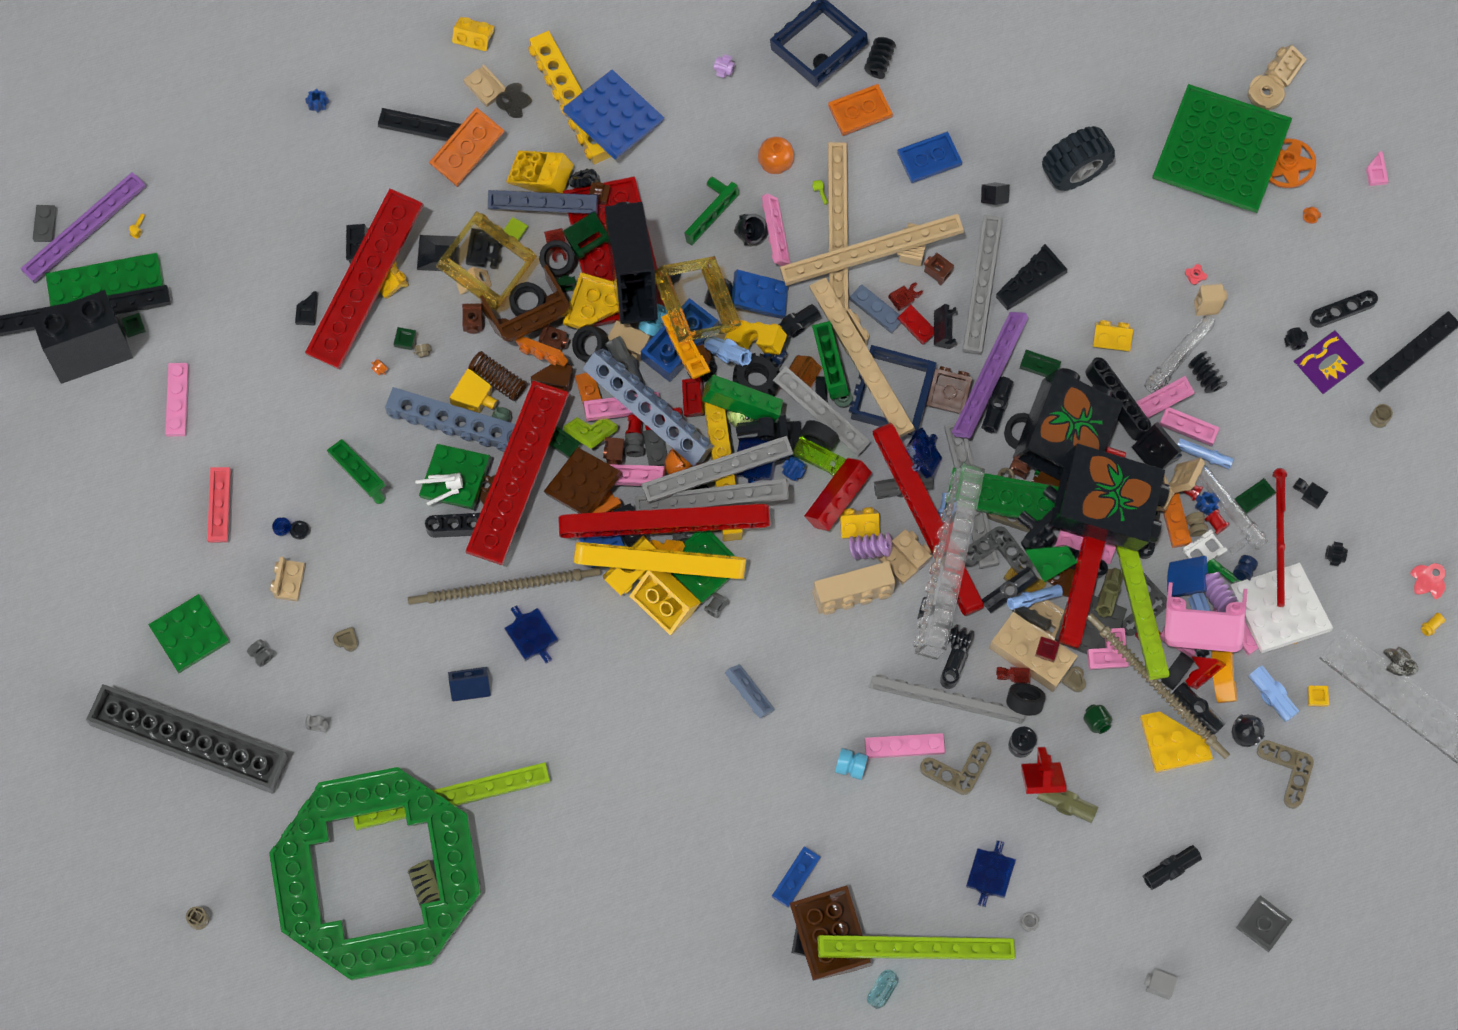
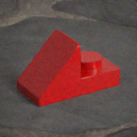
M1192 656L1199 669L1192 671L1185 682L1189 687L1197 690L1225 667L1226 664L1214 658Z

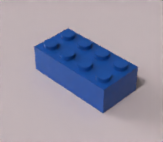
M690 298L680 307L679 311L696 347L704 345L705 339L711 337L718 329V320ZM665 326L641 350V360L669 382L684 367Z

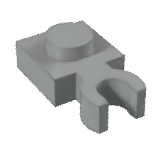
M308 714L305 721L307 730L327 732L328 724L323 717Z

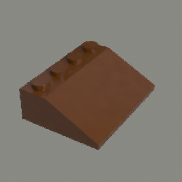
M847 885L790 903L813 981L872 966L870 958L818 957L817 937L819 935L863 936Z

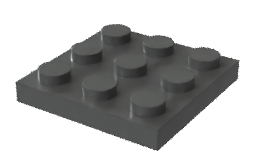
M1092 595L1088 616L1093 613L1105 627L1108 626L1110 629L1121 628L1127 609L1115 604L1111 616L1101 617L1096 611L1098 597ZM1064 614L1062 615V618L1059 623V628L1054 639L1057 642L1059 640ZM1087 619L1080 646L1078 648L1068 647L1087 654L1088 649L1106 648L1105 638L1099 635L1100 632Z

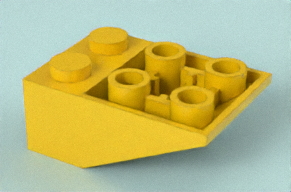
M518 150L506 182L534 192L563 193L574 164L564 153Z

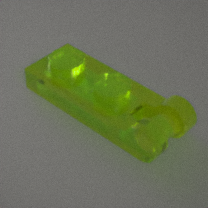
M801 436L793 450V456L829 473L831 476L836 474L846 460ZM831 461L835 463L834 467L829 465Z

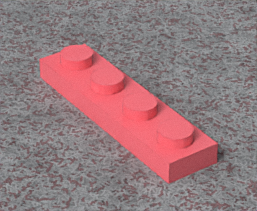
M210 467L208 543L228 542L230 467Z

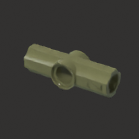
M1115 567L1108 569L1102 589L1098 595L1096 611L1099 616L1104 618L1112 615L1117 596L1121 590L1123 574L1120 569Z
M1068 790L1060 793H1040L1037 797L1038 800L1056 807V810L1068 816L1074 815L1089 823H1092L1098 810V806L1080 799L1077 794Z

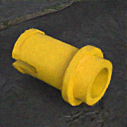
M1435 613L1428 622L1422 624V633L1426 636L1434 635L1435 630L1445 622V618L1440 613Z

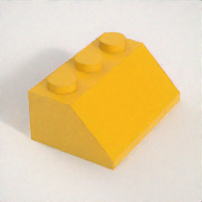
M647 571L629 596L669 635H672L687 621L701 603L669 572Z

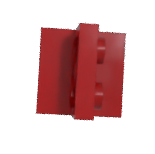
M1038 747L1037 763L1021 764L1026 794L1066 792V782L1061 763L1051 762V755H1047L1046 747Z

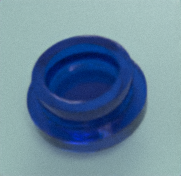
M285 517L275 519L272 524L273 532L278 536H285L291 529V522Z

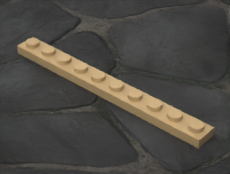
M828 142L829 252L848 247L847 143ZM848 268L829 273V284L847 312Z
M955 214L781 266L780 271L785 286L955 236L964 233V229L959 215Z
M826 277L809 285L816 301L828 321L831 322L832 328L888 423L891 422L894 425L900 438L914 431L913 424Z

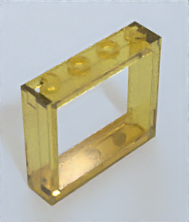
M476 211L441 257L436 267L480 299V296L483 295L488 305L497 311L537 256L530 248L520 244L515 237L504 232L502 227L492 223L486 215ZM474 224L525 261L501 296L449 258Z
M715 256L662 265L655 271V282L679 343L729 333L741 326ZM701 270L722 325L690 331L669 275Z

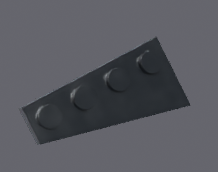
M1044 244L1041 250L1033 255L1028 264L1022 267L1018 274L1011 278L996 293V298L1006 310H1009L1065 275L1067 268L1050 248Z

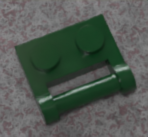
M595 212L588 214L562 230L579 260L604 242L608 243L607 232ZM596 232L600 234V237L580 248L578 246V243Z

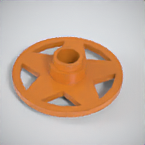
M1291 138L1284 140L1283 144L1290 143L1291 145L1285 151L1281 149L1269 180L1270 183L1282 188H1294L1303 185L1313 176L1316 169V156L1313 150L1300 140ZM1302 147L1309 153L1311 159L1300 156ZM1310 170L1308 175L1299 181V172ZM1283 175L1288 183L1279 182L1273 178Z

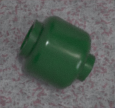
M1093 704L1087 707L1083 719L1091 732L1099 734L1107 732L1112 726L1113 719L1105 706Z

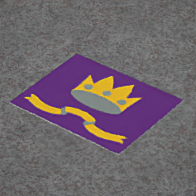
M1335 330L1293 361L1322 394L1326 393L1364 364L1363 360Z

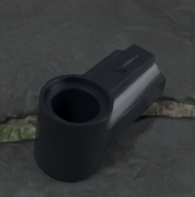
M761 417L757 421L737 423L736 433L738 440L758 438L759 440L767 441L774 439V419L771 417Z
M951 649L940 677V683L945 689L954 688L958 682L968 655L963 650ZM952 675L954 681H947L945 676Z

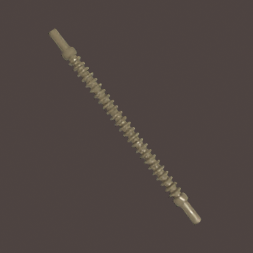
M600 567L586 570L574 569L573 572L568 570V573L563 571L562 574L560 572H557V574L552 573V575L547 573L546 576L541 574V577L536 575L535 578L530 576L529 579L524 577L523 580L521 578L519 580L514 578L513 581L508 579V582L503 580L502 583L497 581L496 584L492 582L490 585L486 583V585L481 584L477 586L476 584L475 587L470 585L467 588L464 586V589L459 587L458 590L453 588L452 591L450 589L447 591L443 589L442 592L437 590L436 593L430 591L425 595L408 597V604L424 602L431 604L435 603L436 600L438 602L442 599L443 601H446V599L451 600V598L456 600L457 597H460V599H462V596L468 598V595L473 597L474 594L479 596L480 593L482 595L484 593L489 595L490 592H493V594H495V591L501 593V590L506 592L507 589L512 591L513 588L515 590L517 588L523 589V587L528 589V586L532 588L534 585L539 587L540 584L545 586V583L550 585L551 582L553 584H556V582L561 583V581L566 583L567 580L572 582V579L580 581L585 577L601 575Z
M1093 613L1087 617L1100 632L1099 635L1102 638H1106V642L1109 641L1110 646L1113 645L1114 650L1117 649L1118 654L1121 653L1122 658L1125 657L1126 662L1129 661L1130 666L1133 665L1134 670H1138V674H1142L1141 678H1146L1145 682H1150L1149 686H1153V690H1157V694H1161V698H1165V702H1169V706H1173V710H1177V714L1182 715L1181 719H1186L1185 723H1190L1189 727L1192 726L1193 731L1196 730L1198 732L1197 735L1200 734L1202 736L1201 739H1205V743L1208 746L1211 745L1224 759L1230 755L1217 741V737L1214 734H1210V730L1207 731L1206 726L1203 727L1202 722L1199 723L1198 718L1195 719L1194 714H1190V710H1186L1187 706H1182L1183 702H1178L1179 698H1175V694H1171V690H1167V686L1162 685V681L1159 682L1158 679L1149 680L1146 665H1142L1143 661L1140 662L1138 660L1139 657L1136 658L1134 656L1135 653L1132 654L1130 652L1131 649L1128 650L1126 648L1127 645L1124 646L1123 641L1120 642L1119 637L1116 638L1115 633L1112 634V630L1108 626L1105 627Z

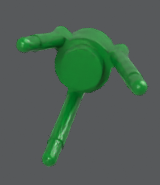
M1214 558L1207 562L1208 574L1219 572L1232 583L1235 581L1240 582L1232 572L1223 567Z

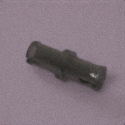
M1023 606L1012 611L1044 631H1048L1052 624L1051 619L1038 614V611L1034 609L1030 610Z

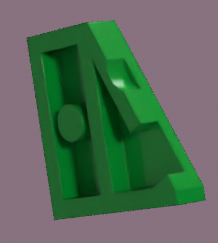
M1067 545L1025 549L1044 582L1077 563Z

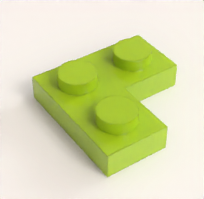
M576 417L564 425V431L592 449L605 440V437H609L618 431V425L609 419H601L589 425Z

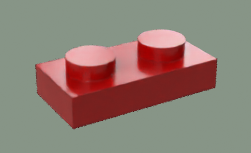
M909 305L897 317L922 345L934 334V327L912 305Z
M697 377L695 379L682 380L684 416L704 415L702 379Z

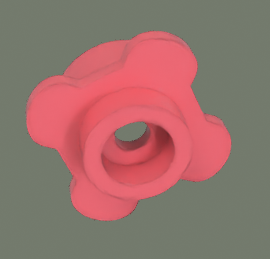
M1199 264L1185 271V275L1193 285L1207 278V274L1202 271V266Z

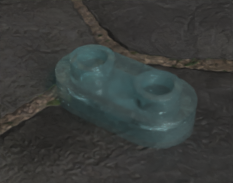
M885 970L879 975L867 996V1002L875 1009H879L887 1003L898 984L899 978L892 970Z

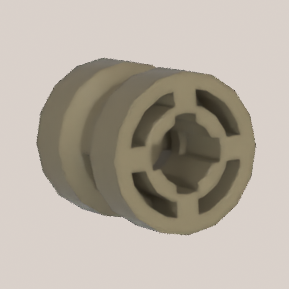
M1386 404L1377 405L1370 415L1371 424L1377 428L1385 427L1393 415L1391 407Z
M1194 512L1185 517L1187 524L1190 526V536H1201L1209 531L1207 524L1204 523L1205 516L1203 512Z
M192 907L186 913L187 923L193 929L202 930L208 925L209 917L201 907Z

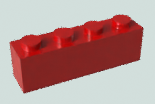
M847 458L804 517L814 528L829 531L872 472L861 460Z

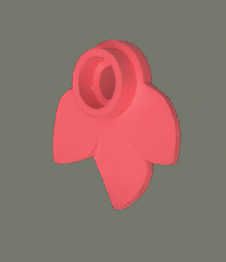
M1433 563L1429 566L1418 565L1410 572L1417 579L1414 585L1415 594L1431 592L1435 599L1442 596L1446 587L1443 581L1445 569L1442 565L1438 563ZM1434 569H1437L1439 571L1438 576H1434L1432 574V571Z

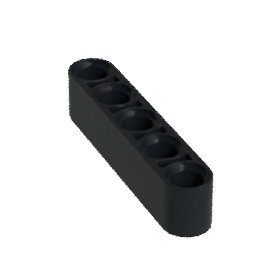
M1101 357L1094 358L1085 371L1087 378L1092 385H1101L1110 389L1113 392L1112 397L1123 403L1118 421L1129 436L1138 441L1151 427L1150 420L1107 361Z
M480 513L429 516L425 520L427 534L433 538L472 536L475 527H469L468 524L470 522L477 523ZM520 522L518 524L516 532H518L520 529ZM434 523L439 525L437 529L429 528ZM451 523L458 524L456 528L449 527Z

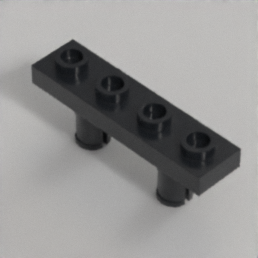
M1049 485L1044 490L1043 495L1055 504L1057 490ZM1053 508L1039 521L1035 520L1026 511H1023L1018 517V521L1030 530L1024 536L1022 543L1027 549L1032 544L1034 546L1037 545L1042 539L1041 535L1045 531L1048 533L1054 527L1050 525Z

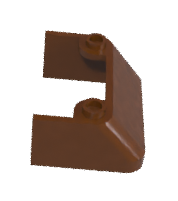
M548 265L544 266L545 279L553 293L545 298L544 304L513 319L500 318L497 320L484 296H480L482 310L494 332L503 340L508 342L514 341L569 313V302Z

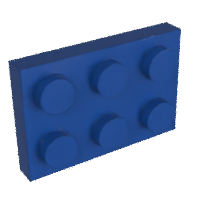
M948 131L897 150V154L911 183L962 165V160Z
M737 269L734 272L731 306L783 319L786 312L788 285L785 286L784 281Z

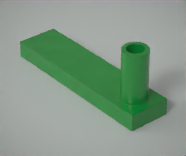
M713 176L709 178L707 186L720 195L684 232L687 243L692 246L739 196L737 184L731 182L726 186Z
M343 439L327 449L328 454L369 497L372 496L376 504L384 502L385 496L381 490L385 487L384 482Z

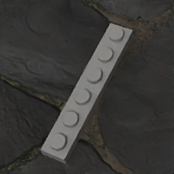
M786 366L773 379L818 421L833 429L837 433L838 438L857 455L871 442Z

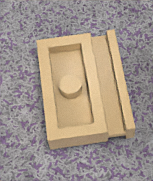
M484 64L480 69H476L463 79L464 84L486 107L498 100L502 94L507 93V88Z

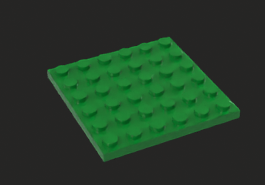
M1188 84L1152 179L1258 213L1292 118Z

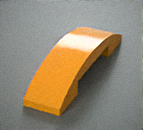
M679 309L661 316L670 340L691 378L695 379L709 373L710 369L690 336Z
M1212 650V658L1223 661L1226 664L1225 667L1213 676L1217 703L1237 701V688L1234 681L1233 652Z

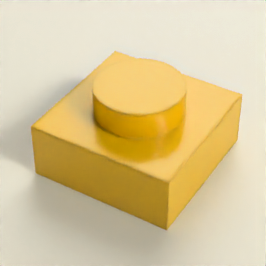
M1309 685L1307 687L1308 706L1328 707V686Z

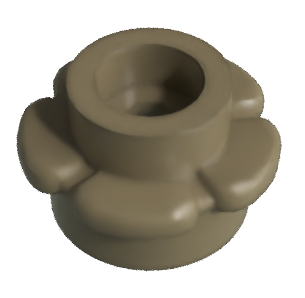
M421 344L414 347V354L418 355V358L427 357L429 352L432 351L429 344Z

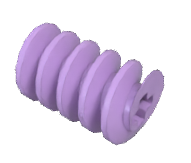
M888 532L886 533V538H884L883 533H879L878 539L875 534H872L871 540L868 535H864V540L858 535L856 541L853 536H850L849 547L855 560L867 559L868 557L875 558L876 556L882 557L883 555L889 557L892 551V539Z
M1219 572L1207 574V591L1205 595L1209 598L1217 612H1226V606L1231 602H1236L1237 597L1232 596L1233 591L1228 590L1229 586L1224 584L1225 580L1220 578L1221 574Z

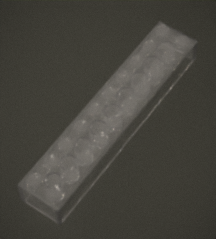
M962 463L959 468L955 469L954 474L950 476L949 485H951V489L945 497L947 507L941 515L943 525L939 528L937 534L939 544L935 546L933 556L936 558L935 562L931 564L929 574L932 576L931 580L927 582L925 592L928 593L927 599L923 600L921 607L924 613L923 617H920L917 629H920L919 635L915 637L913 647H916L915 654L937 660L947 650L985 473L984 468Z

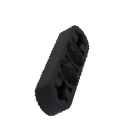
M1367 290L1318 308L1311 314L1310 323L1316 328H1321L1364 312L1375 306L1378 296L1374 291ZM1366 297H1368V299L1372 298L1371 303L1370 301H1365L1361 305V302L1364 301ZM1354 302L1357 305V309H1349L1347 303ZM1337 308L1340 311V315H1332L1331 309ZM1325 313H1326V315H1327V316H1325V317L1322 318L1321 322H1320L1319 319H1317V320L1315 319L1316 316L1322 317V316L1325 315Z

